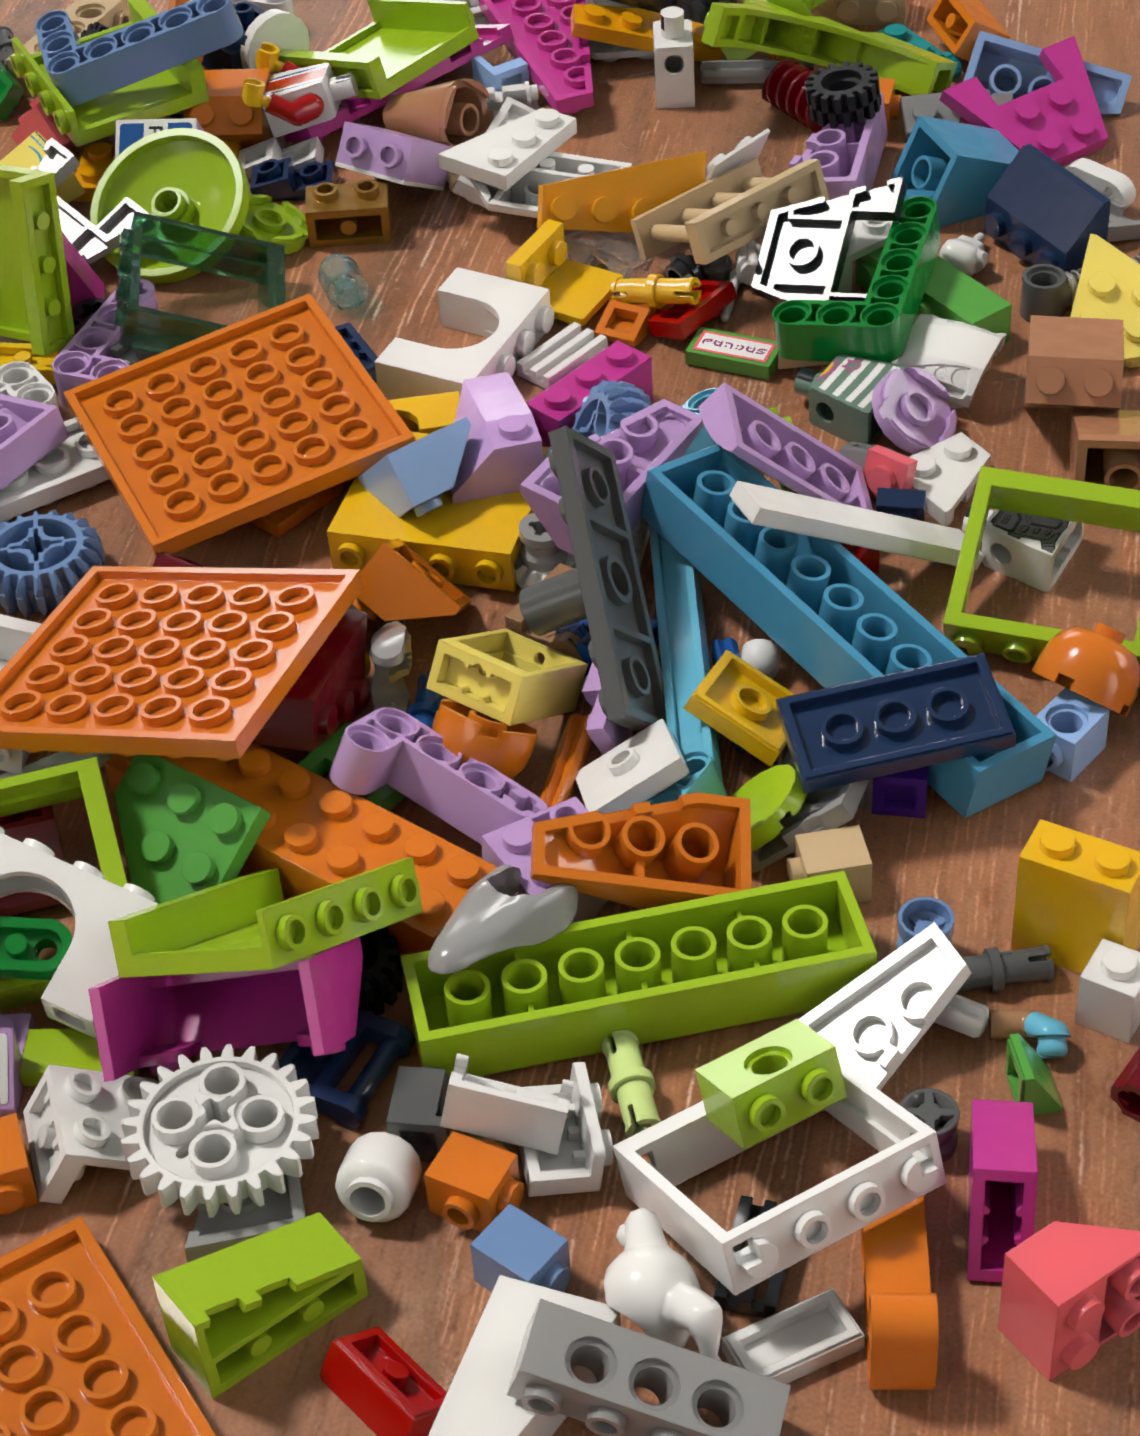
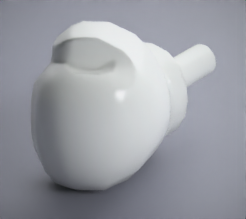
M979 232L973 238L961 235L956 239L947 240L940 249L939 257L968 276H972L986 266L990 254L984 251L983 242L985 241V235Z

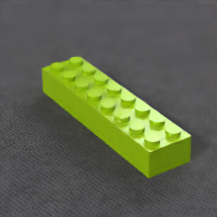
M845 870L570 923L564 931L540 944L506 949L450 974H438L429 969L428 957L430 950L401 956L406 999L421 1067L432 1066L445 1069L449 1078L454 1070L457 1053L469 1056L467 1074L484 1076L602 1052L601 1043L606 1036L611 1039L613 1048L616 1050L612 1032L618 1030L634 1032L638 1037L639 1045L811 1011L877 964V951Z

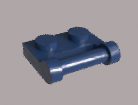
M358 1009L356 1036L345 1042L346 1050L328 1055L313 1056L310 1047H300L297 1041H293L278 1062L280 1068L293 1064L296 1069L297 1080L307 1079L310 1096L315 1098L317 1111L330 1115L340 1126L355 1130L360 1127L368 1115L367 1104L397 1059L405 1058L408 1055L416 1039L411 1030L406 1026ZM369 1041L378 1044V1048L348 1092L337 1089L336 1087L366 1043Z

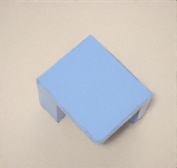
M480 55L472 57L473 80L479 81L485 88L494 87V91H502V86L524 84L525 81H529L528 63L520 57L494 67Z

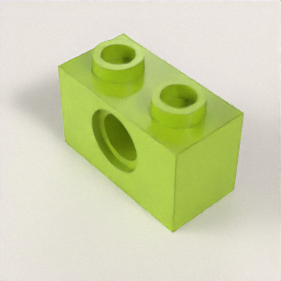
M798 1019L695 1069L708 1121L744 1150L847 1097L836 1046Z

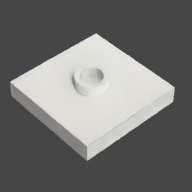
M663 718L578 770L575 779L586 809L589 812L599 811L601 814L630 809L632 804L645 802L687 776L690 771L671 730Z

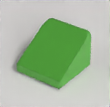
M1019 1033L1010 1034L1009 1039H1007L1004 1073L1014 1102L1033 1103L1034 1116L1062 1111L1063 1105L1046 1062Z

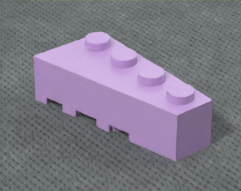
M880 92L881 109L879 112H875V117L871 120L864 117L865 123L858 125L856 122H852L851 127L844 128V124H839L837 128H830V123H828L821 131L810 135L806 141L807 149L802 156H794L789 163V168L807 159H819L829 200L849 195L851 189L866 186L868 190H871L888 136L883 92Z

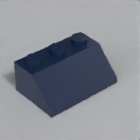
M1027 144L1021 148L987 195L984 232L1029 266L1051 264L1070 273L1071 270L1077 271L1079 268H1082L1090 234L1098 235L1107 241L1111 200L1036 147Z

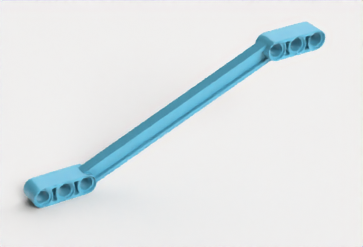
M717 388L698 392L689 398L682 407L700 415L698 406ZM705 426L702 427L683 456L717 444L709 435ZM649 525L657 621L659 622L658 633L666 721L690 772L687 776L647 801H650L651 805L675 801L680 795L696 792L728 796L723 785L717 731L683 709L693 692L710 672L700 571Z

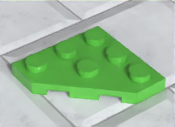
M135 755L114 792L131 884L148 891L155 898L154 902L158 904L236 879L271 816V813L262 807L157 755Z

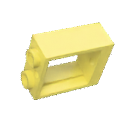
M505 628L438 640L426 688L512 726L575 711L588 664ZM539 653L544 655L545 660L543 664L538 660Z

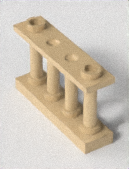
M751 158L631 219L630 222L641 260H649L679 243H690L695 264L707 265L764 235L771 210L820 197H825L826 201H828L829 196L819 159H807L771 178L763 177L758 158Z

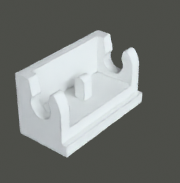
M457 1053L454 1070L451 1072L440 1127L558 1155L575 1082L563 1079L559 1096L467 1074L469 1056Z

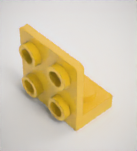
M548 219L505 262L506 279L548 288L550 290V305L555 313L554 319L564 321L567 324L576 322L584 326L615 293L611 292L613 279L615 277L623 278V275L565 259L568 248L567 243L564 241L563 223Z

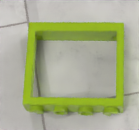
M981 466L944 616V636L958 648L967 649V654H979L982 651L1003 655L1004 658L1017 663H1028L1031 660L1037 661L1049 640L1063 629L965 613L989 509L1140 532V490ZM1140 616L1135 640H1124L1122 643L1123 646L1136 655L1139 664Z
M97 756L0 779V817L84 797L101 872L105 876L104 879L122 888L124 887L127 880ZM10 978L0 981V1012L41 1002V997L51 980Z

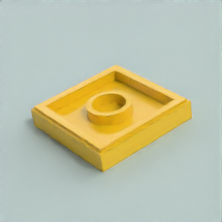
M726 650L693 692L683 709L771 767L787 744L776 709V699L795 694L731 651Z

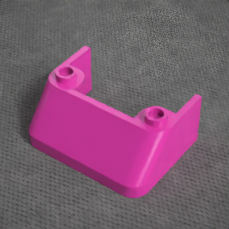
M360 937L273 970L128 978L116 976L89 988L88 992L104 1082L115 1081L143 1067H150L151 1075H158L157 1068L159 1066L175 1072L180 1069L178 1064L179 1055L183 1054L189 1059L199 1054L202 1047H207L210 1052L223 1050L226 1044H231L233 1049L297 1041L300 1047H310L313 1056L328 1055L346 1050L345 1042L355 1037L357 1030L363 965Z

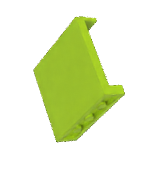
M127 0L131 17L130 22L79 39L84 44L157 15V13L146 0ZM17 37L11 38L14 54L10 55V62L17 78H24L31 96H38L44 113L47 116L52 114L60 134H67L76 147L116 134V120L159 119L209 101L204 67L197 59H193L88 102L71 106L52 83L46 71L41 51L30 54Z
M367 0L374 20L373 23L324 52L283 49L279 52L278 61L286 63L288 60L300 68L329 63L334 77L353 73L358 86V96L355 97L382 99L479 39V35L475 26L474 15L470 10L468 2Z
M0 164V336L31 342L32 354L47 356L63 350L75 336L54 172Z
M406 857L284 900L278 868L259 870L110 920L108 925L119 978L273 970L423 913L413 857Z

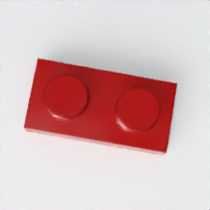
M699 280L701 286L692 287V290H701L699 303L697 305L668 304L647 321L652 336L667 337L673 341H683L693 337L699 327L708 320L718 317L723 312L722 309L737 298L733 282Z

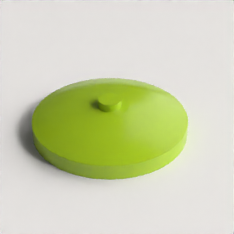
M192 128L162 130L133 143L109 165L94 192L90 210V222L97 226L126 197H129L152 216L156 225L104 257L116 270L128 278L145 279L152 284L178 282L210 267L225 254L236 240L245 222L249 207L250 190L247 175L236 155L216 136Z

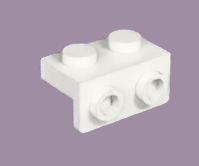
M585 1062L572 1063L570 1081H574L575 1084L558 1155L518 1146L529 1197L600 1191L604 1166H610L613 1163V1143L610 1130L601 1129L598 1120L602 1116L600 1086L598 1083H590ZM562 1084L528 1086L524 1088L559 1096Z

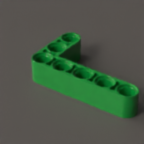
M915 196L904 200L900 220L892 222L865 301L796 299L782 302L773 309L772 320L777 350L781 357L789 360L832 362L838 355L847 354L889 363L903 355L941 244L937 203L934 199L926 196Z

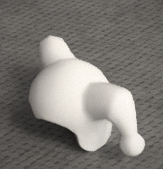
M644 1207L631 1211L625 1223L619 1226L616 1234L620 1246L625 1247V1249L606 1269L604 1290L607 1306L615 1309L640 1326L646 1335L684 1348L691 1335L698 1346L700 1354L722 1361L718 1356L723 1324L721 1306L716 1300L701 1290L695 1271L687 1260L669 1247L655 1212Z

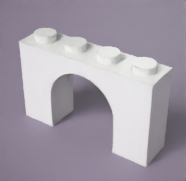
M457 267L437 290L441 326L477 334L487 339L469 347L446 349L395 337L374 361L377 386L388 400L455 391H459L460 395L463 380L497 373L509 372L512 378L517 368L516 362L531 353L541 337L548 333L553 326L555 313L550 305V290Z
M0 826V898L21 892L44 894L61 902L75 918V932L70 947L41 997L46 1015L53 1020L97 1039L88 989L119 976L108 921L158 905V903L154 902L155 898L148 891L139 886L126 883L122 888L105 880L104 874L92 865L82 861H75L71 865L54 857V852L43 843L30 838H25L22 843L5 835L4 829Z

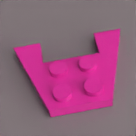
M1075 36L1041 50L1039 60L1056 82L998 106L978 78L973 77L943 90L939 100L971 125L997 129L1019 151L1023 146L1031 144L1061 166L1104 148L1109 138Z

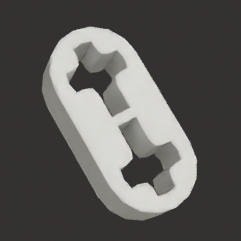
M1086 158L1077 159L1065 167V169L1105 197L1125 205V209L1135 202L1136 189L1134 184L1123 173Z

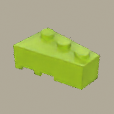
M320 1212L152 1276L171 1349L212 1400L368 1296L362 1258Z

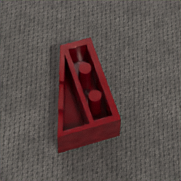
M346 611L252 743L313 752L367 706L371 688L370 680L364 678L367 612Z

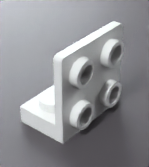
M48 1065L23 1110L39 1202L62 1204L74 1181L80 1180L83 1176L86 1165L129 1170L121 1144V1139L125 1138L121 1120L130 1117L127 1105L128 1100L143 1099L139 1084L142 1081L158 1084L155 1079L125 1075L115 1081L104 1082L103 1072Z

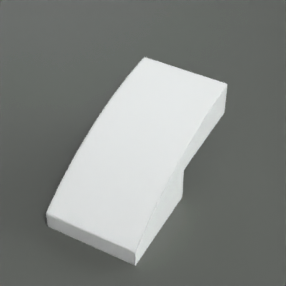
M318 136L281 149L277 140L273 137L240 150L238 160L246 172L247 179L251 180L252 168L269 159L281 160L290 157L295 170L301 169L306 164L312 162L323 163L324 147Z

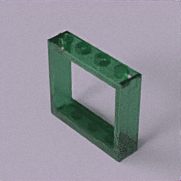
M134 211L130 229L123 228V232L121 231L118 251L121 252L116 273L119 278L115 293V300L118 301L113 325L120 326V345L162 353L228 326L139 306L141 257L258 283V314L285 303V247L283 245Z

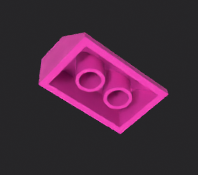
M616 341L527 401L526 403L533 414L542 440V447H551L548 432L563 426H568L569 428L574 426L576 420L575 413L581 410L582 400L585 397H589V392L593 386H597L602 380L623 381L634 384L636 388L643 389L644 394L649 395L652 402V357L629 345Z

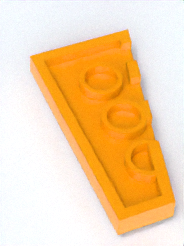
M574 4L570 17L571 36L653 52V22L661 20L660 13L641 8ZM691 21L694 60L700 62L721 60L723 51L720 47H712L701 42L704 24Z
M706 151L539 185L537 228H540L548 219L562 222L564 230L633 233L631 219L705 182Z

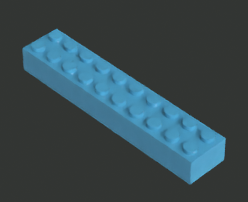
M715 444L647 470L640 516L824 688L968 657L839 542L752 524L729 496L736 482L742 481L773 489L778 488L752 465L723 449L720 445ZM995 681L1016 733V746L929 766L928 785L964 818L1042 781L1057 734L997 681Z

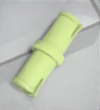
M618 1030L612 1032L617 1050H614L612 1041L608 1036L603 1039L601 1048L606 1057L611 1075L608 1082L610 1097L614 1103L619 1104L625 1125L626 1138H629L649 1128L648 1124L653 1126L662 1120L659 1118L653 1097L656 1090L654 1076L644 1066L638 1037L630 1030Z

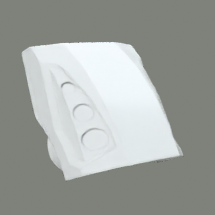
M920 314L912 326L905 352L900 358L891 363L906 367H917L933 375L950 395L951 398L947 400L950 408H968L972 402L977 385L981 384L984 373L989 370L993 356L996 357L998 351H1001L1007 334L993 333L964 322L943 319L935 315Z

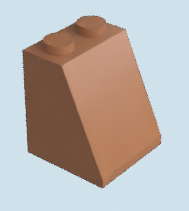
M1031 315L1024 407L1070 410H1119L1121 408L1124 371L1123 320Z
M1072 409L1068 444L1070 480L1140 490V410Z

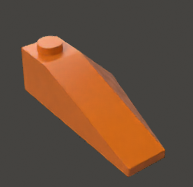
M696 792L680 795L675 801L653 805L650 804V801L632 804L630 809L604 814H601L599 811H592L534 822L532 826L531 879L552 885L564 883L576 886L577 892L638 909H647L751 889L750 799Z

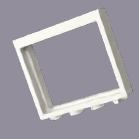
M839 1061L847 1097L823 1110L827 1111L877 1149L879 1153L728 1232L722 1229L675 1187L745 1151L708 1121L703 1101L613 1145V1150L626 1196L639 1208L644 1207L655 1212L662 1229L736 1296L946 1184L936 1131ZM648 1153L651 1163L646 1162L641 1156ZM747 1240V1247L737 1252L733 1251L732 1247Z

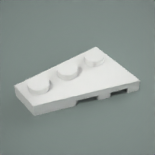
M538 109L439 153V168L507 191L577 133L576 118L559 113L555 109Z
M933 923L798 1020L835 1045L838 1059L842 1064L875 1088L881 1090L972 972L942 931Z

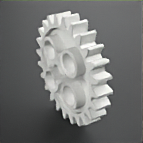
M226 1044L221 1057L215 1058L212 1057L207 1047H202L200 1061L194 1063L181 1054L178 1056L180 1069L173 1072L168 1068L159 1066L157 1073L160 1083L154 1084L142 1081L139 1086L143 1099L128 1100L127 1105L130 1117L121 1120L125 1137L121 1139V1144L132 1179H140L143 1193L146 1196L158 1192L161 1206L164 1208L172 1205L180 1198L183 1213L188 1216L194 1211L198 1203L206 1205L209 1218H213L216 1215L221 1203H228L235 1215L240 1214L242 1199L250 1197L258 1206L265 1205L263 1190L269 1187L275 1192L285 1193L286 1188L283 1175L301 1177L303 1175L300 1159H312L314 1157L312 1140L319 1138L315 1098L310 1096L307 1079L297 1080L296 1069L293 1064L280 1068L276 1053H271L259 1062L254 1046H250L242 1057H235L232 1045Z

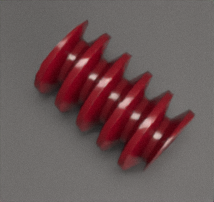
M786 58L778 62L765 79L762 87V99L817 133L823 127L818 125V121L814 123L811 117H809L805 91V81H808V76L811 73H817L810 71V69L793 58Z

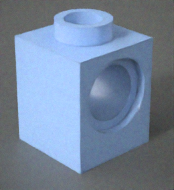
M1064 688L1043 708L1036 717L1057 734L1046 771L1072 782L1106 748L1110 709L1067 688Z

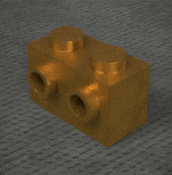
M364 179L356 183L334 184L323 182L315 186H306L305 218L309 247L323 248L392 242V215L388 180L375 181Z

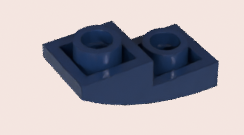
M290 157L281 160L269 159L252 168L250 190L252 195H268L274 200H305L306 186H315L323 182L338 184L339 173L333 160L323 163L312 162L306 164L301 169L295 170Z

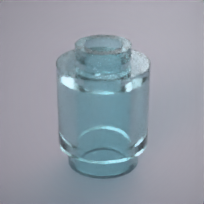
M332 254L323 260L318 271V280L330 304L340 311H351L359 308L368 297L369 286L356 261L343 254Z

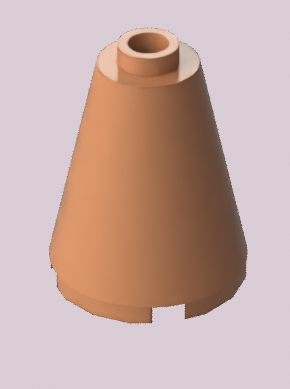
M464 78L392 96L383 109L382 118L386 129L455 147L486 133L494 120L493 110H487L485 98H490L488 90L479 81Z

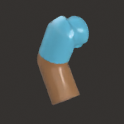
M989 1010L990 1039H1009L1010 1034L1019 1033L1023 1039H1037L1036 1051L1041 1058H1064L1067 1055V1038L1071 1037L1064 1022L1035 1010Z

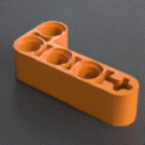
M923 1195L860 1229L869 1390L936 1389L939 1315L937 1294L931 1293Z

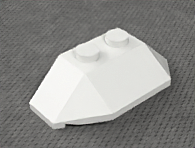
M553 152L507 191L470 179L488 211L537 218L539 185L632 166V163Z

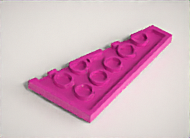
M479 0V7L491 24H510L514 39L505 44L516 59L520 57L528 63L529 77L534 84H537V88L552 109L563 114H573L580 109L594 106L589 40L571 36L570 17L573 5H586L585 0Z
M510 24L475 25L479 39L382 99L351 97L341 100L335 118L283 135L285 141L303 142L316 136L322 141L325 139V135L343 127L345 121L353 122L386 105L392 96L425 88L427 83L472 60V57L481 56L514 39Z

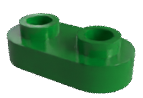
M0 916V978L51 980L73 938L69 929L61 922L53 919ZM45 948L57 950L55 956L51 959L42 960L38 958L39 953Z

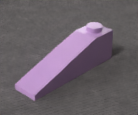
M662 399L620 421V428L602 437L596 434L588 437L614 452L631 531L641 518L640 512L647 470L681 458L704 426L700 415L666 399ZM547 457L520 484V493L556 546L574 555L568 525L562 519L558 503L562 496L558 478L554 475L550 467L549 457Z

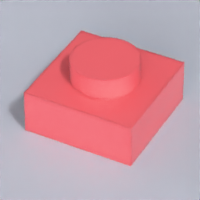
M880 445L869 448L863 471L869 496L877 499V488L912 490L918 460Z

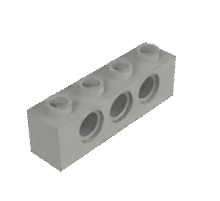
M540 1298L527 1325L507 1396L521 1400L527 1409L541 1415L553 1416L562 1414L583 1421L589 1430L602 1436H780L791 1385ZM571 1366L588 1368L594 1373L598 1383L590 1384L579 1380L574 1375ZM643 1387L651 1390L657 1396L660 1405L655 1406L644 1403L636 1395L634 1388ZM697 1409H707L715 1413L720 1419L722 1427H712L706 1424L699 1416Z

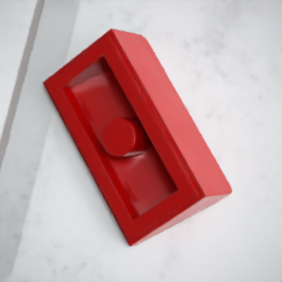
M374 1327L332 1340L320 1371L321 1380L377 1436H428L447 1394L380 1327Z

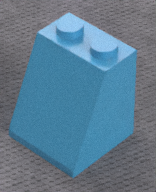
M919 115L890 179H904L907 185L904 200L915 196H926L934 199L937 203L939 228L984 216L986 214V198L988 193L1016 157L1019 150L997 129Z

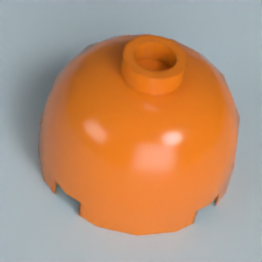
M1097 622L1093 631L1076 626L1060 631L1046 644L1032 669V672L1127 717L1140 687V664L1136 655L1122 645L1126 635L1100 622Z
M451 699L441 700L432 724V729L442 736V744L445 748L456 756L459 752L463 754L460 766L472 758L488 764L511 780L526 767L538 736L536 734L537 730L526 722L509 726Z

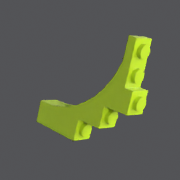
M744 0L743 4L712 2L710 11L704 20V32L701 42L712 47H733L760 51L828 68V65L835 63L836 66H842V62L849 61L850 65L853 66L856 61L862 62L863 67L869 64L873 67V70L876 69L878 78L895 79V89L909 95L940 93L949 88L958 64L884 33L861 32L826 17L803 16L768 1Z

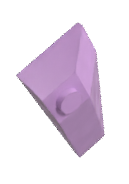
M509 372L463 380L454 422L467 417L471 427L455 485L449 490L453 504L519 492L520 484L544 461L542 440L533 414Z

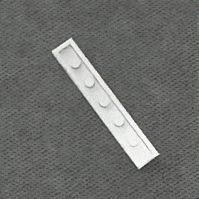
M742 481L736 482L729 495L735 505L754 525L957 567L964 533L960 529ZM979 551L976 570L985 557L981 551Z

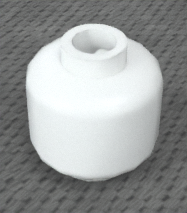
M370 1132L358 1137L348 1149L337 1173L335 1188L338 1199L351 1214L361 1220L389 1222L399 1218L409 1207L420 1182L422 1165L419 1155L407 1141L387 1132Z

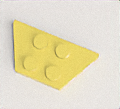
M1090 234L1070 317L1123 320L1124 367L1129 368L1140 367V264L1098 235Z

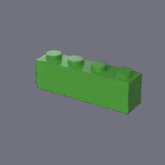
M884 246L856 259V283L867 291L869 290ZM937 255L917 315H935L943 319L964 322L993 333H1005L1007 336L1004 343L1010 341L1012 304Z

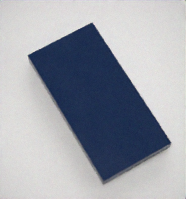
M984 653L776 699L778 717L804 794L1016 746L1015 730Z

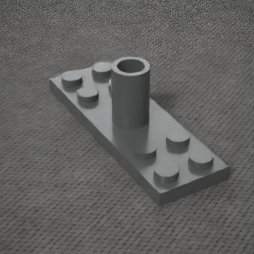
M563 426L548 432L552 452L549 453V463L554 475L558 478L562 496L558 503L562 519L568 525L576 568L523 588L519 594L522 616L529 629L537 636L545 635L587 619L591 635V641L588 645L589 655L593 664L598 669L602 688L598 695L599 703L608 721L637 732L644 730L661 718L667 724L663 678L614 452L568 426Z

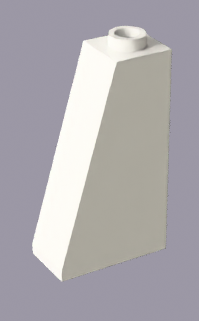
M500 1275L428 1436H552L568 1416L562 1414L553 1416L541 1415L527 1409L521 1400L507 1396L527 1325L540 1298L621 1326L620 1313L605 1303ZM571 1366L574 1375L579 1380L590 1384L597 1381L594 1373L588 1368Z

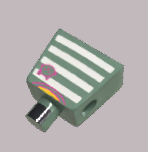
M841 354L822 373L806 367L801 368L795 378L794 391L797 394L809 397V421L812 425L849 443L854 441L873 445L883 434L874 417L871 403L873 389L890 370L896 368L904 370L906 366Z

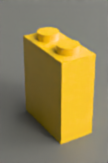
M1040 819L1019 855L1011 950L1040 947L1047 944L1051 950V956H1046L1047 959L1053 958L1054 965L1080 974L1084 971L1103 938L1137 950L1140 933V851Z

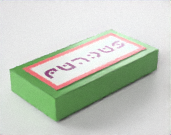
M700 327L685 351V364L769 380L778 365L779 353L776 341Z

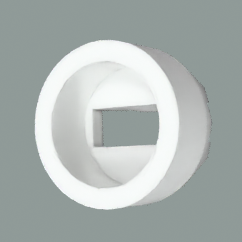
M753 639L743 645L741 659L773 679L776 677L781 666L782 650L779 645L770 640Z

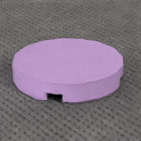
M906 367L904 370L896 368L883 376L874 387L871 403L875 420L883 433L897 447L911 454H916L952 437L956 432L958 419L956 410L954 408L951 411L950 405L947 402L951 397L946 388L933 375L917 367Z

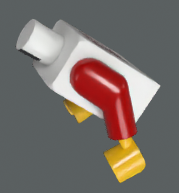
M268 42L262 43L261 49H257L255 64L257 69L269 68L271 73L275 71L277 73L272 74L266 90L265 82L250 77L244 79L242 87V100L247 106H263L274 138L332 120L336 117L341 100L358 96V86L352 72L334 77L329 63L300 68L288 60L286 63L278 61L279 47Z

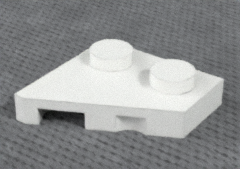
M960 432L931 446V448H926L910 456V458L918 460L912 490H925L926 512L943 526H948L954 520V510L961 501L966 503L973 494L981 466L990 467L991 454Z

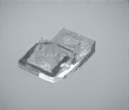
M576 230L564 236L570 260L594 267L603 263L609 271L622 274L623 278H635L648 271L655 258L641 260L637 245L604 231Z

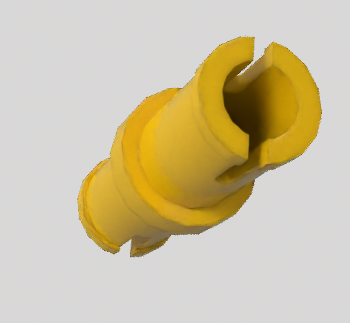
M650 274L647 278L615 277L611 284V292H620V295H613L611 299L629 304H647L651 309L662 308L664 304L697 305L701 298V290H692V287H700L701 284L697 277L664 278L662 274Z

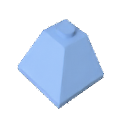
M464 417L387 454L358 477L362 486L398 518L413 510L419 518L443 505L440 497L455 485L471 427L468 418Z

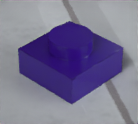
M929 766L873 778L872 814L925 818Z

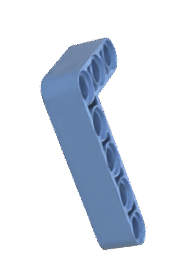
M192 0L84 44L81 43L66 11H50L42 15L35 23V30L46 71L52 83L71 106L88 102L231 45L243 35V27L232 0Z

